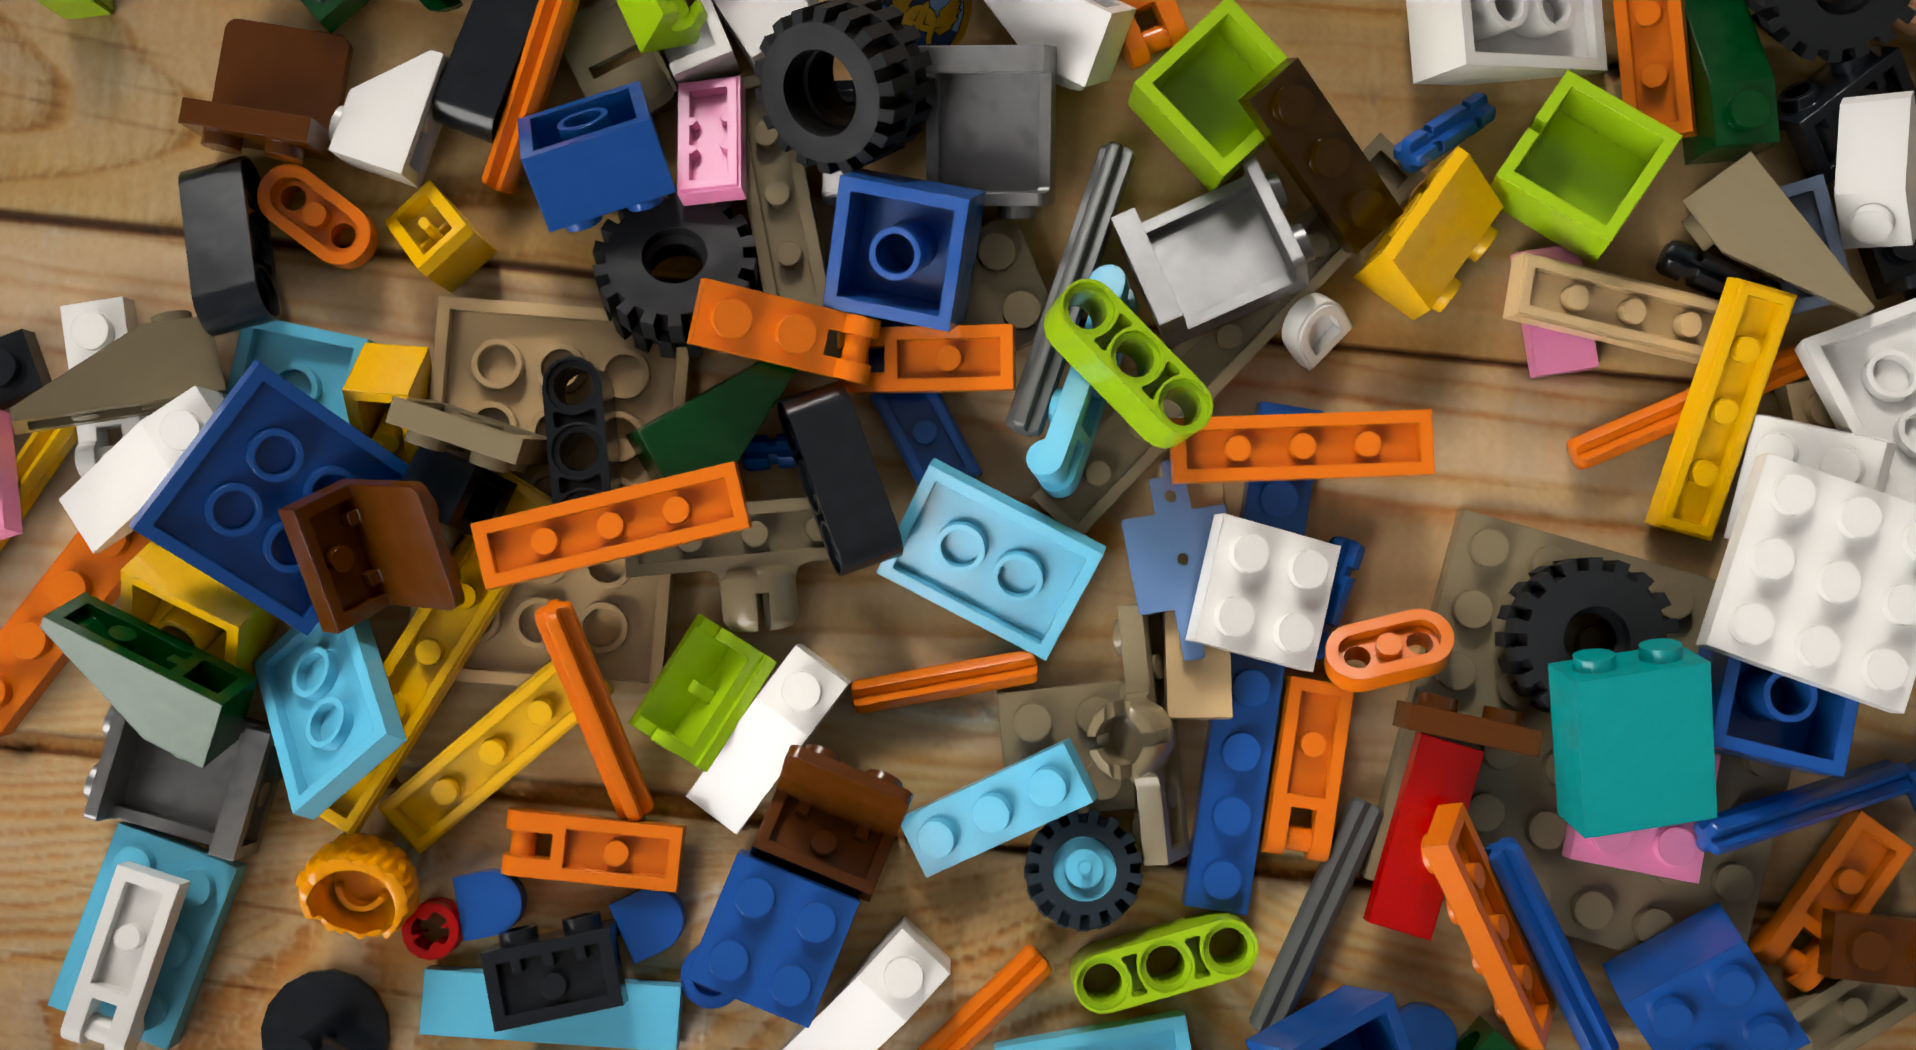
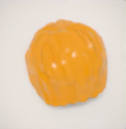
M345 832L341 833L332 842L323 845L310 857L304 869L299 872L295 885L298 889V900L305 918L308 920H321L328 932L336 931L339 934L348 932L357 939H362L366 936L377 937L379 935H382L385 939L392 937L397 930L401 929L407 918L417 910L420 899L419 878L417 877L416 867L411 863L410 856H406V852L402 848L396 847L391 841L379 839L375 835L359 834L357 832L351 835Z

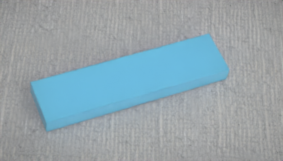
M430 965L424 969L419 1034L639 1050H678L680 1046L684 991L681 982L624 978L628 1001L624 1006L494 1032L483 968Z

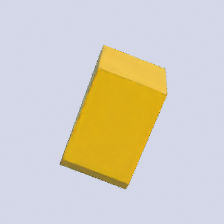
M431 180L426 182L384 221L416 268L428 279L450 293L459 288L498 252Z

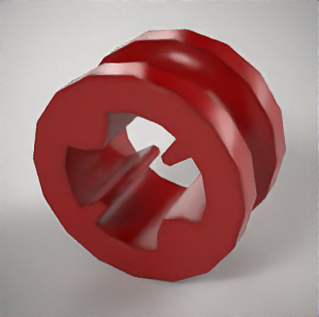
M444 897L430 898L418 905L417 910L407 918L401 929L402 939L408 951L417 958L434 960L442 958L461 944L463 935L458 907L455 901ZM439 913L447 921L441 925V928L449 927V936H442L431 943L423 936L429 929H421V920H428Z

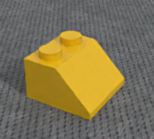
M1457 146L1427 174L1402 207L1404 213L1390 224L1353 276L1355 280L1413 321L1430 311L1431 308L1440 313L1447 306L1462 284V281L1457 279L1455 274L1467 258L1476 262L1498 234V230L1492 227L1491 224L1502 210L1503 205L1468 152Z
M152 541L121 569L120 610L252 675L254 674L253 662L266 651L281 621L279 618Z

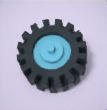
M1075 810L1046 823L1045 827L1037 832L1026 856L1024 879H1026L1027 893L1030 900L1034 901L1038 907L1037 911L1044 918L1048 917L1056 923V926L1063 929L1071 928L1076 929L1077 932H1088L1092 929H1101L1110 925L1132 906L1137 898L1138 889L1142 885L1143 874H1141L1140 865L1143 863L1141 851H1136L1133 844L1136 840L1130 831L1125 833L1119 827L1121 822L1112 816L1110 819L1100 816L1099 811L1089 810L1088 813L1078 814V810Z

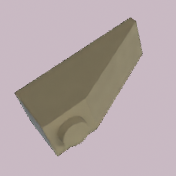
M1751 151L1682 200L1691 215L1682 220L1681 223L1703 251H1706L1715 244L1725 257L1859 317H1863L1874 309L1875 306Z
M173 310L156 314L151 317L152 323L138 325L9 408L14 433L19 435L150 415L195 385L225 394L226 386L215 337H212L205 331L198 317H193L191 311Z

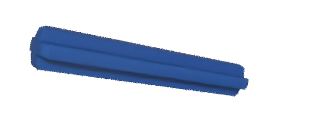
M1885 759L1845 772V777L1831 776L1718 812L1717 818L1696 821L1693 827L1697 835L1695 843L1702 852L1710 851L1714 855H1721L1904 795L1912 786L1907 777L1910 770L1903 762L1893 763Z
M1503 837L1498 842L1489 844L1485 848L1489 857V864L1580 1049L1618 1050L1619 1044L1522 847L1513 837Z

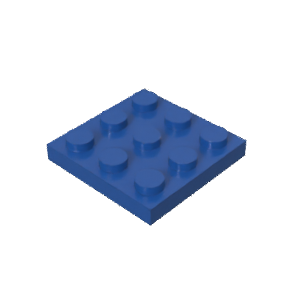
M255 359L129 525L134 531L308 636L319 620L278 509L342 479L402 481L410 465Z

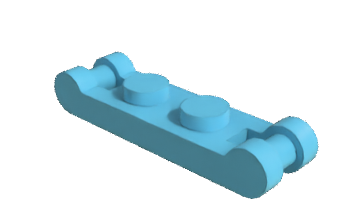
M1105 264L1095 269L1089 279L1100 281L1108 286L1138 315L1139 305L1137 299L1130 289L1122 269L1113 264ZM1088 315L1084 328L1092 329V321ZM1116 353L1118 367H1120L1123 353ZM1071 365L1063 388H1057L1052 395L1048 410L1050 426L1046 437L1035 442L1029 448L1026 456L1028 468L1039 480L1040 485L1047 494L1054 498L1070 496L1077 489L1107 401Z

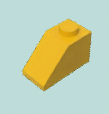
M365 342L342 388L349 424L408 465L411 464L419 446L404 440L408 429L386 423L385 421L393 396L429 399L432 374L429 347Z

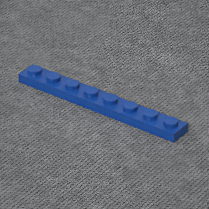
M1264 401L1257 403L1255 415L1323 413L1321 410ZM1313 480L1245 482L1240 518L1305 536ZM1230 652L1233 718L1208 721L1190 840V855H1188L1181 902L1185 906L1248 915L1285 666Z

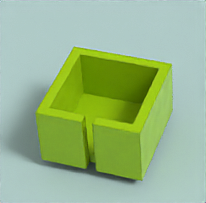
M1223 0L1134 82L1127 105L1206 189L1211 192L1220 188L1243 167V160L1254 156L1260 146L1263 148L1268 144L1238 100L1288 57L1234 0Z
M1567 70L1536 115L1531 127L1527 128L1495 175L1490 187L1503 205L1501 211L1594 265L1611 243L1683 135Z

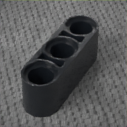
M539 0L472 1L434 96L432 116L435 122L493 144Z
M240 156L182 171L178 176L193 306L202 327L212 337L278 320L281 314L269 220L263 215L257 202V190L261 178L256 167L247 156Z
M568 356L558 359L547 369L542 385L552 504L622 488L615 399L611 380L604 371L581 357ZM579 374H589L593 383L590 397L580 405H569L565 397V388L569 380ZM591 437L597 443L598 458L589 469L577 471L570 459L571 450L580 439Z
M839 380L778 399L777 410L780 423L826 551L836 573L839 576H843L902 556L903 543L901 534L845 385Z

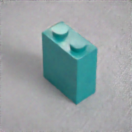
M1666 638L1649 639L1638 644L1639 650L1619 653L1600 648L1583 649L1572 654L1573 660L1548 663L1557 814L1585 839L1717 818L1711 662L1683 647L1682 643L1678 640Z

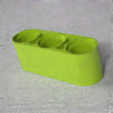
M1089 278L1077 280L1070 284L1050 306L1045 314L1043 324L1045 336L1050 344L1144 440L1153 446L1164 449L1176 447L1208 424L1212 417L1214 405L1211 393L1204 383L1108 286L1100 281ZM1068 306H1076L1085 310L1091 318L1092 329H1085L1076 325L1069 316ZM1116 353L1127 354L1135 361L1138 368V377L1128 376L1120 370L1116 361ZM1164 399L1171 400L1179 405L1184 415L1183 426L1175 424L1168 419L1163 408Z
M1208 910L1088 944L1074 955L1070 965V979L1079 1002L1085 1008L1098 1014L1113 1013L1234 979L1247 973L1256 962L1259 953L1258 940L1252 929L1235 913ZM1223 928L1238 930L1240 941L1237 949L1232 954L1226 957H1216L1209 953L1211 937L1217 931ZM1160 946H1170L1178 950L1177 964L1166 974H1154L1146 969L1148 955ZM1105 963L1117 969L1115 983L1105 991L1095 992L1083 985L1085 973L1096 964Z

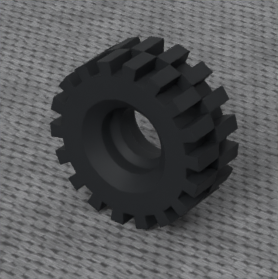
M1745 0L1747 6L1755 12L1751 16L1755 23L1788 51L1792 50L1801 58L1814 61L1816 55H1818L1827 63L1842 62L1843 50L1856 59L1870 54L1868 41L1874 38L1881 44L1886 45L1896 37V34L1889 27L1898 18L1909 24L1916 15V11L1908 6L1910 0Z
M675 187L676 192L668 194V198H665L662 203L651 209L639 212L629 211L628 208L618 210L619 224L607 218L600 229L604 242L595 241L593 256L596 264L592 265L608 320H613L616 332L624 340L632 335L635 347L646 353H649L653 343L658 344L661 357L674 359L676 347H687L689 358L703 355L701 347L687 344L701 278L761 291L756 244L753 234L750 235L748 222L740 213L733 217L732 204L727 201L717 202L714 206L710 203L683 206L677 195V187ZM672 256H691L700 260L703 264L702 270L695 277L681 283L661 282L652 275V271L657 264Z
M1584 557L1553 561V565L1539 566L1528 574L1531 579L1527 582H1517L1509 591V594L1515 597L1512 605H1501L1497 616L1498 619L1506 620L1505 632H1495V646H1505L1506 658L1498 659L1502 673L1513 674L1516 679L1515 682L1510 684L1513 690L1519 696L1532 699L1533 701L1530 705L1541 712L1551 713L1548 663L1573 660L1565 648L1564 634L1569 623L1579 615L1586 613L1596 615L1608 625L1611 633L1610 650L1615 653L1639 650L1638 644L1642 641L1658 638L1667 639V634L1680 633L1677 618H1664L1661 612L1662 609L1672 605L1665 592L1652 593L1648 589L1654 582L1651 577L1644 572H1629L1631 564L1620 560L1605 561L1603 557Z

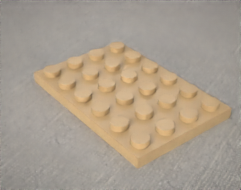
M452 296L438 297L430 400L441 401L546 436L542 393L543 377L549 366L558 359L568 356L581 357L604 371L613 386L622 488L651 481L625 435L689 400L693 357L689 358L687 347H676L675 359L661 357L659 346L653 343L649 353L641 351L635 347L632 335L624 340L616 332L613 320H608L604 308ZM579 374L569 380L565 388V397L569 405H580L590 397L593 383L589 374ZM591 437L580 439L571 450L570 459L577 471L589 469L598 458V446ZM445 449L446 452L465 460H469L471 450L465 449V452ZM549 464L528 465L526 473L510 470L551 495ZM488 469L489 471H491V472H493V473H495V474H497V475H499V476H501V475L503 474V473H501V472H497V471H493V470ZM440 523L450 554L452 555L465 533ZM624 559L515 584L455 681L520 686L551 660L534 619L537 609L545 606L548 601L559 598L561 601H569L573 604L602 677L614 689L613 693L645 696L667 663L674 574L626 578ZM410 607L409 622L418 607Z

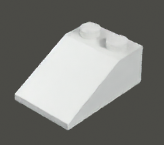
M1406 0L1413 84L1463 86L1563 77L1567 70L1577 75L1599 74L1608 71L1602 0Z

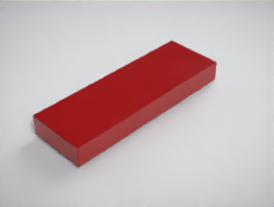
M1416 732L1363 919L1367 922L1429 941L1432 940L1444 893L1435 874L1429 873L1424 865L1421 853L1422 838L1428 833L1438 805L1463 802L1468 812L1484 751Z

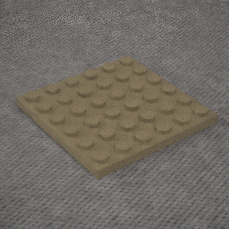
M1466 509L1457 510L1430 610L1444 617L1453 629L1454 646L1448 665L1438 674L1411 681L1406 702L1418 704L1420 691L1459 699L1457 713L1481 718L1484 705L1524 713L1522 727L1544 731L1539 757L1424 733L1484 751L1468 809L1469 817L1484 849L1489 844L1498 842L1503 837H1513L1517 840L1566 936L1625 952L1719 902L1747 944L1774 837L1721 855H1714L1710 851L1704 852L1699 884L1573 860L1562 856L1567 822L1557 814L1551 713L1541 712L1530 705L1533 701L1532 699L1519 696L1513 690L1510 684L1515 682L1516 679L1513 674L1502 673L1498 659L1506 658L1505 646H1495V632H1505L1506 620L1497 618L1501 605H1512L1515 597L1509 594V591L1517 582L1529 581L1531 579L1528 574L1539 566L1553 565V561L1584 557H1603L1605 561L1620 560L1631 564L1629 572H1644L1654 580L1648 589L1652 593L1665 592L1672 604L1661 610L1663 617L1677 618L1680 633L1667 634V639L1680 641L1683 647L1698 655L1699 646H1696V642L1716 580ZM1589 613L1574 618L1567 626L1564 634V644L1568 654L1572 658L1574 652L1583 649L1600 648L1610 650L1611 633L1608 625L1600 617ZM1423 646L1420 647L1419 654L1428 652ZM1401 727L1398 729L1378 807L1383 810L1384 817L1363 861L1359 874L1365 879L1374 881L1414 737L1418 731ZM1715 751V754L1721 755L1716 782L1717 813L1787 791L1792 769Z

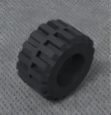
M826 0L792 11L791 15L781 17L772 25L774 33L764 36L759 48L766 57L755 62L754 75L761 78L762 87L755 89L757 103L765 104L768 115L762 118L768 130L775 128L780 135L777 140L778 145L785 152L794 149L797 152L796 161L808 168L817 164L819 172L833 174L840 170L843 174L856 171L905 148L904 144L915 140L922 131L919 123L929 119L932 106L925 101V97L935 93V79L926 76L925 67L932 65L931 57L928 50L920 52L916 41L922 37L915 25L905 27L901 23L904 13L894 5L882 9V0ZM834 57L842 62L852 77L856 90V110L848 106L837 90L833 76Z

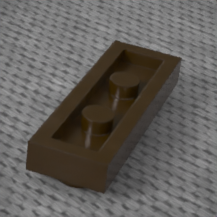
M1298 57L1286 58L1238 100L1344 252L1357 254L1404 213Z

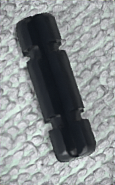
M1672 240L1664 246L1655 266L1659 274L1678 281L1680 277L1685 278L1687 286L1719 300L1727 277L1740 278L1783 291L1780 283L1760 276L1758 280L1753 279L1752 271L1708 252H1705L1703 256L1697 255L1698 250L1696 247L1680 240Z

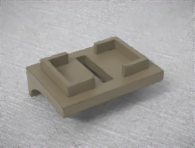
M598 0L576 12L563 53L585 97L640 80L652 117L678 104V84L660 50L648 52L594 79L591 71L638 49V46L616 0Z

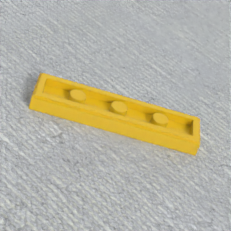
M1727 277L1648 509L1645 523L1712 541L1795 304L1796 294L1740 278Z
M552 660L529 677L376 807L419 854L578 723ZM604 679L606 687L611 696V694L614 692V689Z

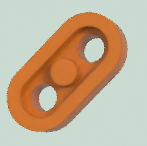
M283 164L269 170L261 179L257 190V202L263 215L318 258L336 268L354 269L364 265L374 255L379 237L377 227L372 218L318 176L302 166ZM304 191L306 195L304 205L300 209L292 211L290 208L292 196L297 192ZM347 229H354L356 237L353 244L347 248H341L339 245L341 233Z
M1411 609L1343 625L1333 631L1326 642L1324 669L1328 678L1335 685L1351 692H1366L1438 674L1448 665L1454 646V632L1444 617L1427 609ZM1420 645L1426 648L1428 652L1417 654L1408 647ZM1354 659L1360 660L1366 664V667L1355 668L1347 665L1346 662Z

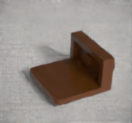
M233 19L225 27L212 101L183 97L178 123L201 136L200 144L212 150L231 154H241L242 148L264 151V155L294 164H304L305 158L333 162L335 154L328 150L331 143L329 139V125L335 110L344 104L353 47L344 36L339 34L245 19Z
M342 479L278 509L323 632L339 634L390 605L453 610L465 601V595L460 583V569L450 554L439 521V507L427 487L420 481Z
M808 744L805 747L790 745L784 758L776 792L752 844L750 854L870 902L895 837L913 799V794L903 788L902 782L895 776L877 769H869L864 772L844 764L838 754L826 747L816 744Z

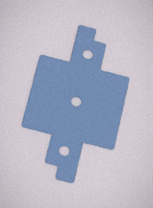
M1165 460L1161 462L1163 477L1149 480L1155 515L1124 519L1121 521L1139 614L1146 615L1174 610L1183 658L1185 661L1205 658L1203 645L1186 641L1185 639L1214 514L1228 513L1225 504L1192 509L1187 484H1171V460ZM1168 490H1172L1176 494V499L1173 502H1169L1165 498V493ZM1180 553L1188 556V563L1186 565H1181L1178 562L1177 557Z

